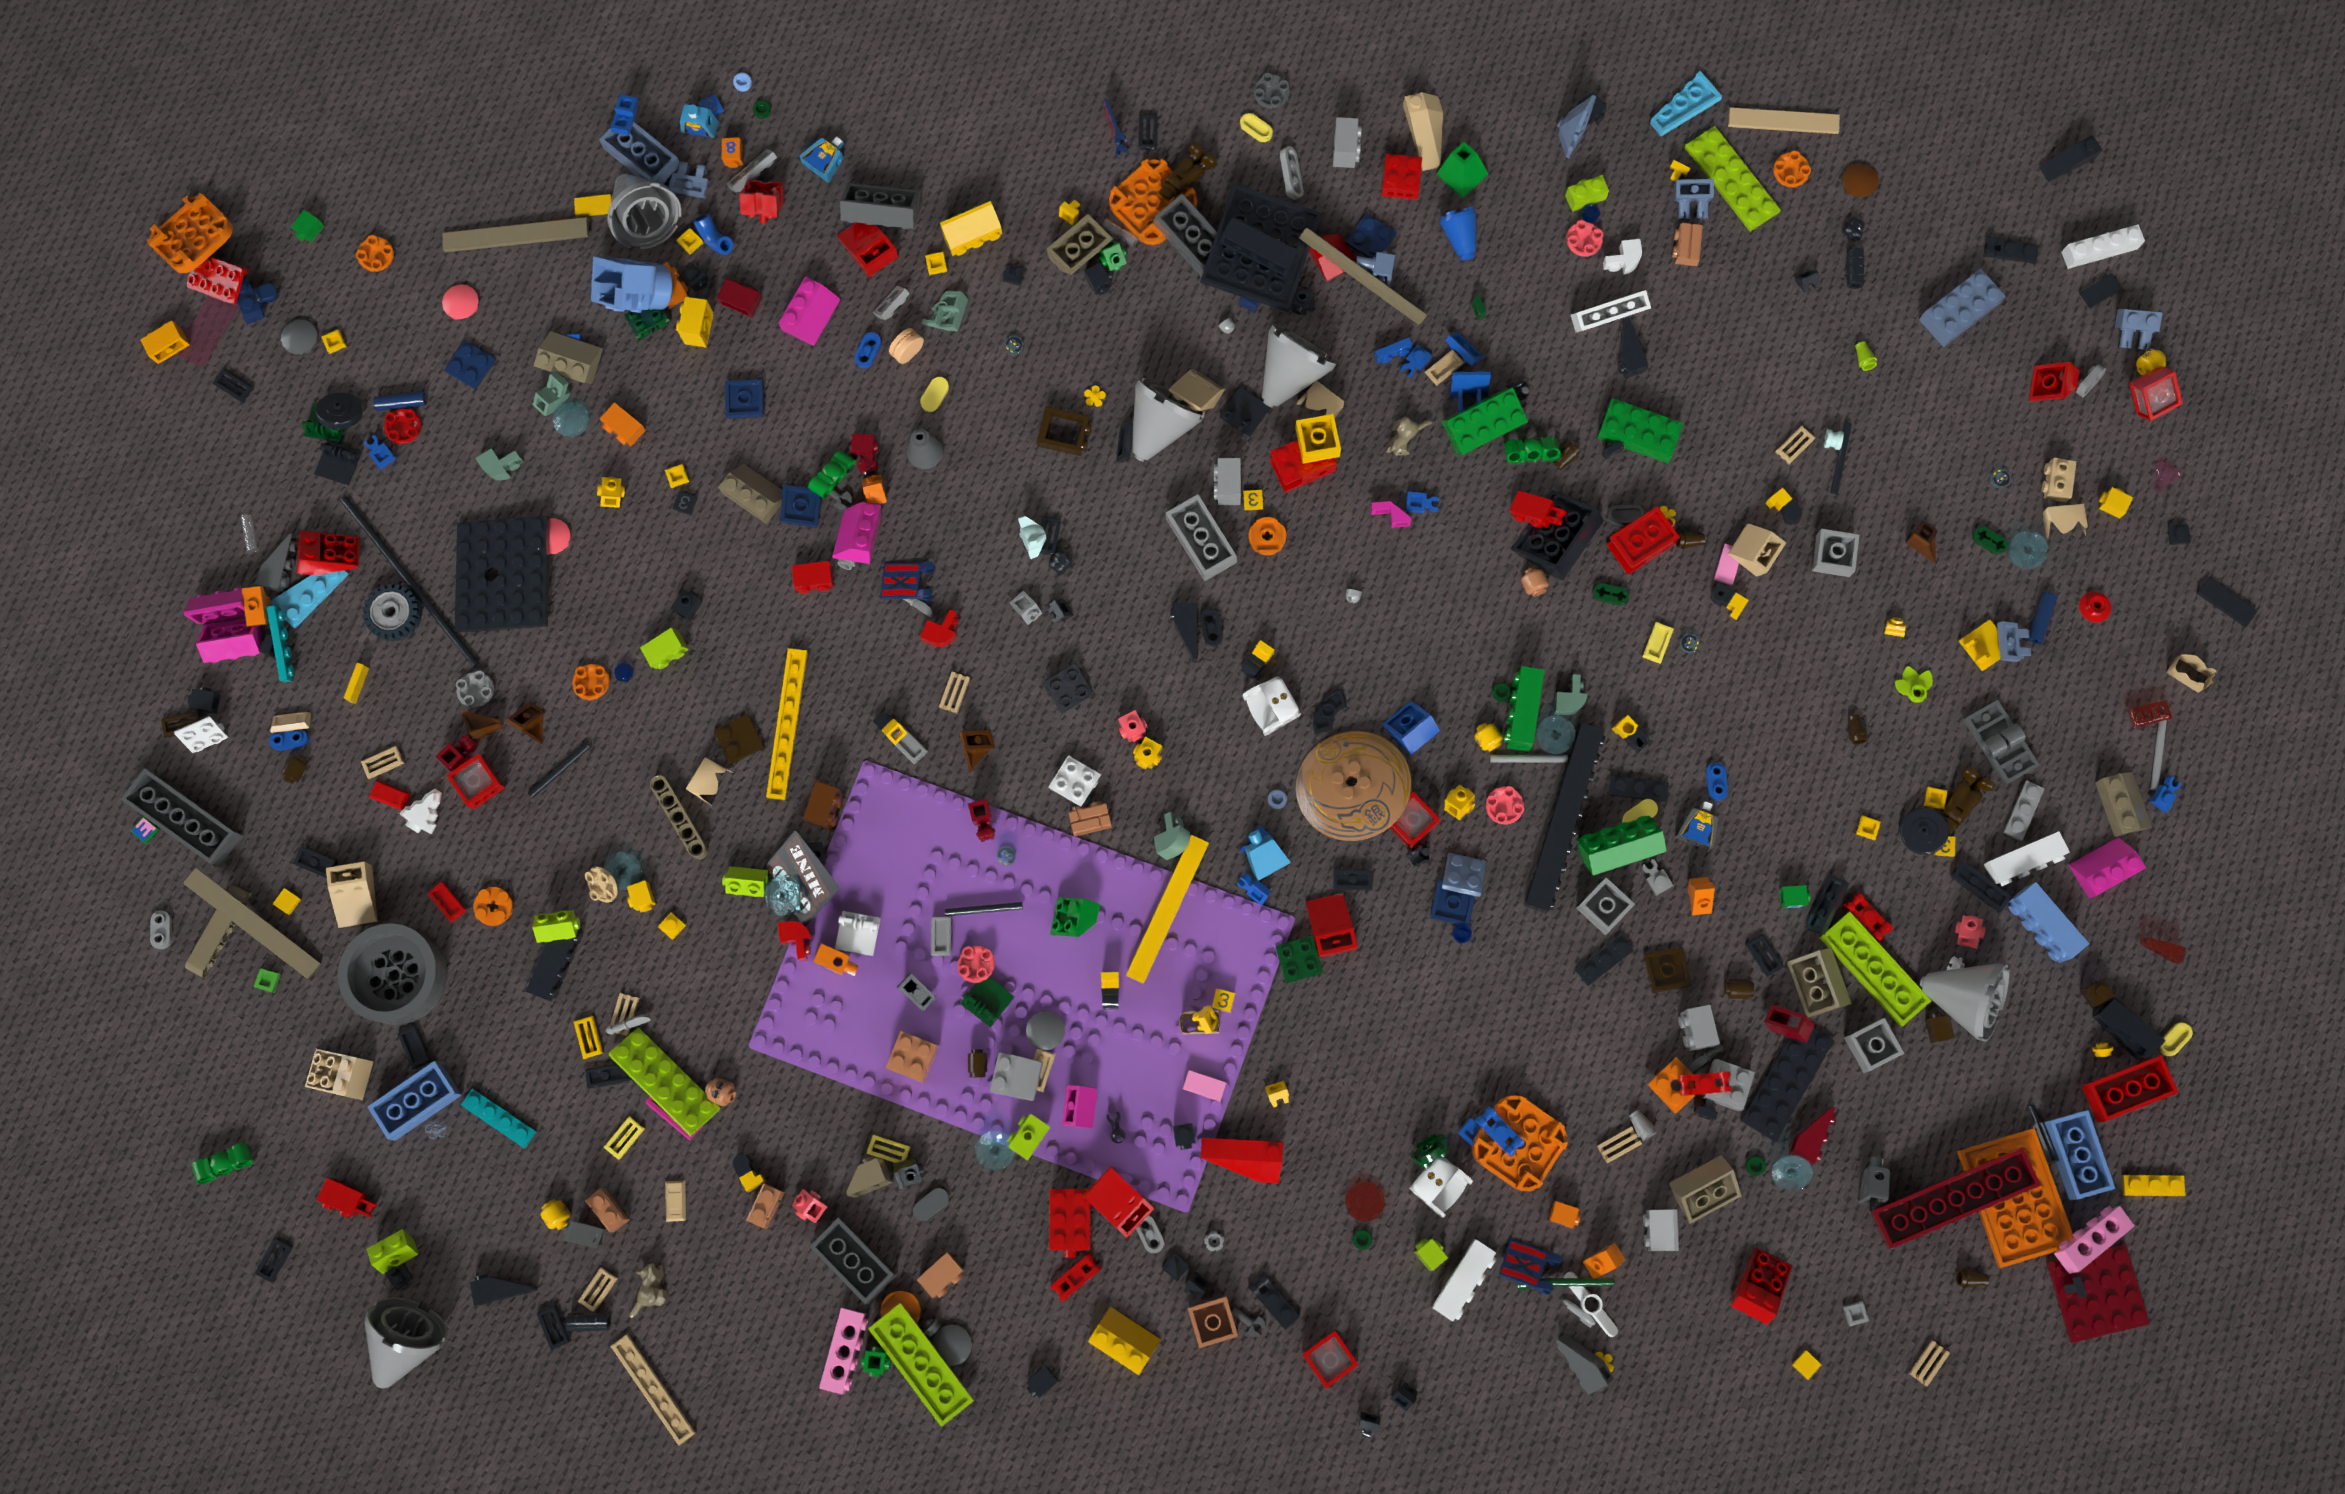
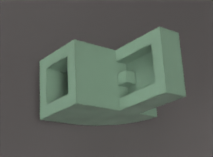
M554 371L549 376L547 387L536 392L533 406L545 417L555 412L568 399L571 392L567 390L568 382L566 379Z
M492 448L476 457L481 468L488 476L495 480L511 478L507 471L516 470L520 467V463L523 462L516 451L499 459Z
M1573 674L1570 678V693L1557 692L1555 694V715H1571L1583 707L1588 694L1580 693L1583 692L1584 682L1580 681L1581 675Z
M1172 812L1164 814L1167 831L1154 837L1156 853L1166 860L1181 854L1190 841V832L1183 828L1182 819Z

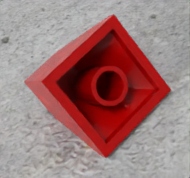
M1340 234L1324 235L1321 237L1356 263L1355 257ZM1310 247L1308 253L1326 282L1345 272Z
M2070 362L2034 366L2029 401L2066 398L2077 388L2080 370Z

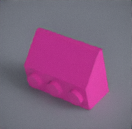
M805 276L779 321L782 331L814 346L841 299L822 284Z
M861 502L844 510L833 558L870 564L881 521V505Z
M242 587L235 588L234 591L230 592L217 591L213 595L200 594L196 598H190L184 610V616L198 625L244 617Z
M246 618L204 625L196 642L203 663H216L224 659L234 660L242 656H255L259 654L263 641L261 625L247 626Z
M2119 837L2068 865L2089 899L2146 868L2137 852Z

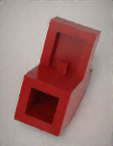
M949 610L942 626L928 620L920 635L921 641L935 647H944L951 644L957 637L956 633L952 631V629L955 630L959 623L957 612Z
M796 921L778 923L780 943L783 945L796 943L797 959L800 962L808 961V955L811 954L810 945L809 943L806 944V941L814 940L810 930Z

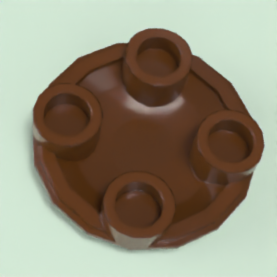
M1858 163L1849 166L1845 170L1842 183L1847 194L1861 198L1871 196L1878 188L1879 179L1878 174L1872 167Z

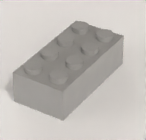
M1198 494L1166 512L1167 522L1204 582L1237 563L1235 552Z

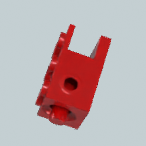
M1298 440L1270 451L1272 458H1269V461L1284 493L1336 472L1337 462L1335 458L1302 463Z
M1657 506L1610 537L1611 541L1606 546L1626 574L1629 575L1673 547L1680 536L1675 531L1672 520L1670 518L1667 519Z
M1050 1189L1049 1250L1064 1251V1258H1076V1250H1091V1204L1083 1197L1089 1189Z

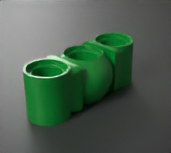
M1554 436L1542 437L1540 441L1534 438L1527 439L1525 442H1522V439H1511L1504 444L1506 459L1510 464L1524 463V459L1528 462H1536L1540 458H1542V461H1555L1561 455L1558 440Z
M838 450L833 458H831V463H827L821 472L819 471L811 479L808 489L823 499L827 498L834 489V486L838 485L843 477L850 472L849 469L852 465L855 466L856 460L844 451Z
M239 1143L228 1148L227 1151L213 1154L211 1159L205 1157L194 1161L191 1165L196 1183L206 1184L217 1179L218 1176L231 1173L234 1168L239 1170L253 1164V1159L248 1143Z

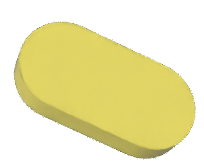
M1247 113L1241 117V128L1256 140L1267 142L1272 138L1273 130L1271 126L1256 115Z
M936 377L927 387L920 400L921 406L925 411H935L946 396L949 385L945 378Z
M1645 799L1627 811L1622 818V822H1630L1641 816L1650 815L1653 818L1658 812V806L1653 800Z
M2185 1022L2174 1024L2162 1037L2166 1041L2158 1048L2160 1053L2165 1056L2175 1055L2191 1039L2193 1032L2190 1025Z

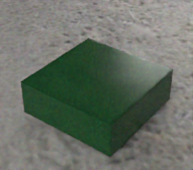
M1480 296L1473 298L1471 306L1477 320H1482L1486 316V309Z

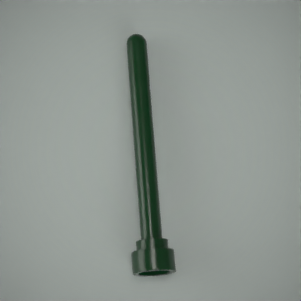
M1540 1278V1281L1550 1282L1553 1286H1613L1615 1284L1613 1278ZM1517 1283L1518 1291L1530 1289L1529 1286Z

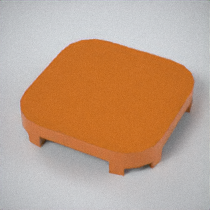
M1155 159L1142 161L1141 166L1118 187H1113L1109 198L1112 213L1140 241L1148 245H1157L1166 240L1165 235L1153 224L1154 218L1181 194L1197 209V197L1193 188L1187 187L1170 201H1167L1159 194L1162 184L1173 172L1167 166V162L1162 159L1161 161Z
M200 193L192 198L188 195L182 200L186 204L159 228L155 224L150 228L152 233L150 239L147 240L148 244L179 273L193 271L229 239L233 231L231 221Z
M1514 1095L1506 1096L1493 1109L1525 1144L1522 1147H1518L1515 1150V1154L1510 1157L1480 1128L1472 1143L1473 1156L1481 1166L1511 1187L1520 1191L1539 1189L1563 1149L1567 1147L1565 1126L1526 1098ZM1490 1118L1487 1124L1490 1126L1494 1120ZM1510 1137L1505 1141L1507 1145L1513 1142Z

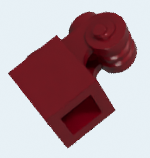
M852 434L850 452L853 457H863L859 459L857 466L863 475H869L873 470H877L878 467L875 452H879V441H876L875 435Z
M467 734L460 738L458 746L455 747L448 743L435 757L452 772L468 761L467 757L476 751L479 743L470 734Z
M987 799L968 803L974 826H978L976 836L981 842L989 841V839L993 840L996 831L990 824L993 818Z

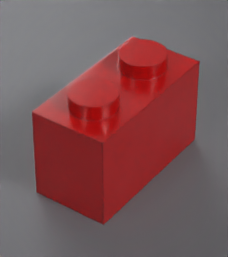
M829 561L792 565L793 587L796 592L807 594L810 593V590L815 589L824 592L834 587L832 565Z

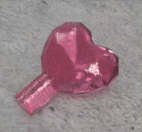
M2165 462L2158 463L2155 467L2158 483L2154 491L2161 493L2165 484L2176 481L2180 475L2179 470L2175 467H2169Z

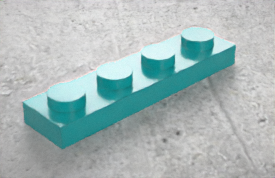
M269 606L267 607L279 680L285 683L292 682V676H295V671L290 663L292 654L286 641L288 639V632L283 624L285 615L281 608Z
M471 1089L461 1106L523 1148L528 1146L537 1131L475 1089Z

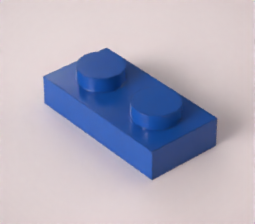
M1458 331L1449 335L1445 340L1449 347L1458 352L1462 359L1471 366L1478 363L1484 357Z
M1410 338L1375 351L1374 359L1376 363L1382 362L1385 364L1393 359L1392 357L1407 355L1412 347Z

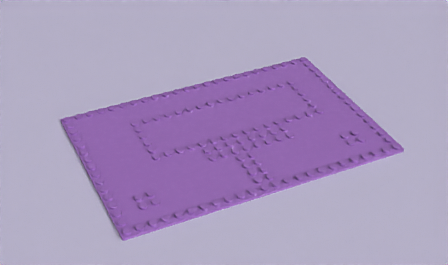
M864 761L826 852L827 860L824 867L840 888L806 926L814 939L806 941V944L809 943L811 954L808 955V961L800 962L797 959L796 943L789 944L749 1047L1005 1145L1009 1144L1007 1139L1013 1131L1016 1133L1020 1128L1018 1123L1023 1115L1028 1116L1030 1113L1050 1127L1032 1155L1095 1179H1099L1111 1167L1141 1196L1182 1212H1188L1207 1163L1206 1160L1200 1158L1201 1139L1216 1138L1280 962L1275 946L1287 943L1295 918L1286 913L1264 905L1261 906L1253 901L1192 880L1146 981L1142 984L1127 977L1126 974L1171 880L1173 872L990 806L993 821L990 824L995 828V836L993 840L989 839V841L981 842L976 836L978 826H974L968 803L976 802V800L875 763ZM1004 848L1012 849L1015 853L1014 862L1009 863L1013 859L1012 854L1002 851L1001 858H998L999 852ZM1058 897L1084 898L1100 904L1097 923L1080 937L1050 935ZM1023 902L1022 910L951 916V956H931V917L945 916V909ZM843 911L881 918L873 956L837 950L849 955V961L859 965L855 976L846 972L839 975L813 964L821 944L835 949L840 926L839 917L842 916ZM981 945L993 953L995 968L989 977L1015 996L991 1028L960 1004L964 995L967 992L969 993L976 984L965 981L959 975L957 969L959 957L967 946ZM839 959L833 961L834 965H842V961ZM1101 972H1119V1009L1103 1010ZM909 973L916 977L937 997L924 1011L919 1009L897 988L899 983ZM1216 988L1235 993L1231 1013L1213 1009V1011L1219 1012L1220 1032L1218 1034L1182 1035L1179 1026V1019L1182 1013L1201 1011L1204 1006L1211 1005L1212 1007ZM1043 1011L1057 1014L1065 1025V1035L1063 1041L1052 1050H1043L1056 1054L1044 1092L1036 1091L1034 1102L990 1092L998 1053L1033 1060L1038 1048H1035L1026 1036L1028 1021L1033 1015ZM1191 1017L1184 1021V1028L1187 1031H1194L1197 1028V1021H1193ZM900 1031L940 1047L925 1084L886 1069ZM972 1049H983V1053H987L988 1072H986V1077L970 1078L967 1054L971 1053ZM1190 1070L1226 1082L1221 1102L1183 1090L1188 1071ZM1067 1085L1097 1089L1093 1129L1062 1125ZM1117 1111L1121 1116L1119 1122L1120 1129H1123L1126 1134L1125 1140L1120 1144H1116L1111 1140L1112 1125L1108 1122L1106 1116L1109 1114L1110 1119L1116 1122ZM1192 1123L1196 1144H1193L1191 1149L1181 1150L1180 1147H1176L1173 1126Z

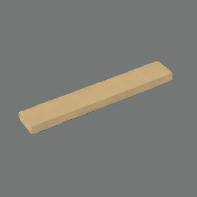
M1729 108L1728 127L1838 134L1840 115Z
M626 1334L611 1345V1348L676 1443L681 1445L696 1433L629 1334Z

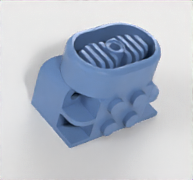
M593 256L591 301L605 305L606 309H613V311L624 312V310H630L631 312H642V310L648 309L661 310L668 306L672 296V277L665 265L626 258Z

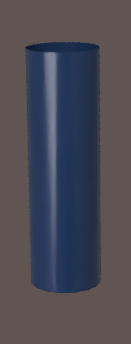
M425 391L375 396L373 399L376 411L425 406L423 396L426 393Z
M2048 592L2042 593L2029 632L2030 637L2027 638L2028 641L2038 645L2043 644L2058 598L2056 595Z

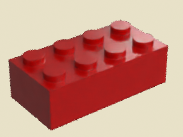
M2162 1055L2149 1058L2081 1085L2098 1123L2109 1121L2179 1093Z

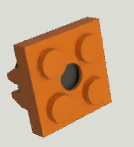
M1677 1057L1647 1084L1675 1114L1695 1096H1680L1681 1082L1678 1081V1076L1693 1074ZM1689 1081V1089H1695L1694 1081Z

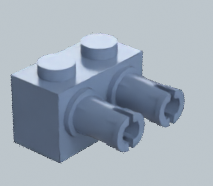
M1714 179L1676 180L1674 182V202L1677 201L1679 203L1678 219H1683L1684 217L1685 219H1690V202L1692 201L1697 202V219L1702 218V213L1703 219H1708V202L1714 198Z
M1383 251L1381 253L1377 252L1374 259L1357 256L1356 263L1390 287L1395 255Z
M2118 309L2115 328L2122 330L2119 347L2132 348L2133 333L2139 330L2141 334L2138 349L2150 350L2152 334L2160 332L2162 313Z

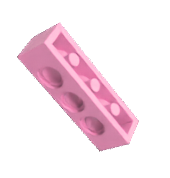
M2120 1206L2104 1208L2100 1212V1217L2089 1220L2084 1230L2083 1228L2073 1233V1239L2070 1241L2066 1240L2059 1245L2060 1249L2054 1254L2069 1274L2081 1271L2135 1226Z
M841 1308L821 1379L820 1389L842 1395L845 1394L846 1390H850L852 1379L849 1378L851 1370L855 1371L858 1359L855 1358L856 1351L861 1350L863 1339L860 1338L862 1330L866 1331L869 1321L866 1318V1313ZM849 1325L855 1328V1335L853 1337H849L846 1334V1328ZM844 1345L850 1349V1354L847 1357H843L840 1353L841 1347ZM838 1365L844 1368V1375L842 1377H838L835 1374V1368Z

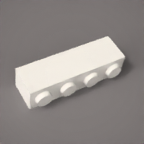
M2138 224L2070 243L2061 253L2069 269L2137 250L2145 240Z
M1645 290L1571 314L1575 332H1580L1650 309L1651 305Z
M2056 832L1985 863L1984 866L1994 884L2000 883L2001 886L2013 882L2011 878L2018 876L2020 879L2029 875V870L2035 868L2036 871L2048 867L2046 863L2053 861L2055 864L2064 860V855L2070 852L2060 832Z
M1474 1239L1431 1308L1451 1321L1459 1320L1464 1312V1309H1462L1465 1302L1469 1303L1475 1294L1473 1289L1476 1284L1480 1286L1486 1275L1483 1273L1486 1268H1491L1495 1263L1496 1258L1494 1256L1496 1252Z

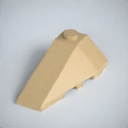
M1423 92L1404 97L1403 107L1418 157H1422V171L1438 168L1441 164L1443 111L1439 97Z

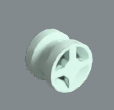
M1827 429L1824 448L1834 447V449L1840 450L1844 433L1842 431L1833 432Z

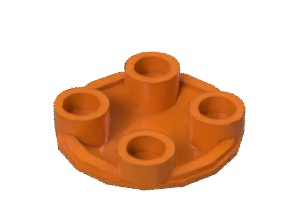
M1798 151L1781 155L1773 166L1776 180L1786 187L1802 185L1808 179L1811 172L1807 159L1800 155Z
M370 235L360 244L356 257L360 265L366 270L372 272L381 271L391 264L394 258V250L386 239Z
M596 664L578 667L575 670L572 681L575 694L585 700L598 699L604 695L610 683L609 674L605 668Z

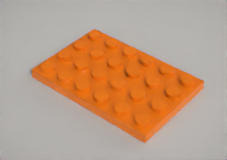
M2035 1128L1957 1151L1965 1171L2017 1148H2023L2042 1185L1979 1212L1998 1268L2056 1252L2060 1249L2059 1245L2074 1238Z

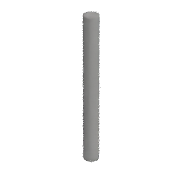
M2159 715L2150 787V790L2156 791L2160 782L2167 723L2166 715Z
M1490 755V763L1568 762V755Z

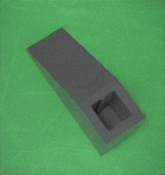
M289 534L263 563L256 585L263 586L266 590L285 592V588H288L290 584L289 572L294 568V553L298 551V539Z
M571 1221L564 1230V1241L601 1249L607 1229L588 1222Z
M1567 1334L1562 1335L1556 1340L1559 1351L1568 1360L1570 1369L1575 1372L1581 1387L1586 1390L1588 1395L1607 1386L1614 1380L1604 1360Z

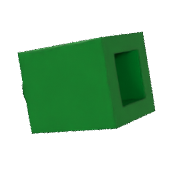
M303 210L291 226L296 232L294 235L303 242L306 239L310 243L324 227L318 218Z
M1806 885L1787 886L1779 889L1781 909L1809 905L1808 902H1810L1811 896Z

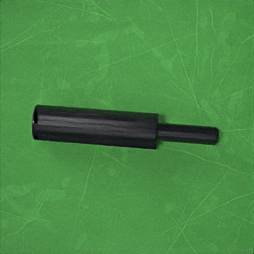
M2029 1105L2028 1108L2035 1123L2033 1128L2036 1130L2048 1164L2057 1163L2060 1160L2044 1122H2040L2034 1105Z

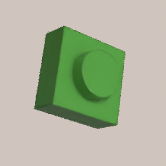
M260 968L254 987L275 993L281 974Z

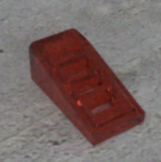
M2167 700L2132 708L2127 711L2133 729L2172 719ZM2159 706L2163 707L2165 713L2163 717L2161 716ZM2152 708L2155 709L2158 718L2154 719L2151 711ZM2147 710L2150 720L2146 721L2143 711ZM2136 713H2140L2142 722H2138Z
M2144 938L2140 941L2142 946L2174 964H2180L2184 961L2186 948L2183 946L2152 938Z

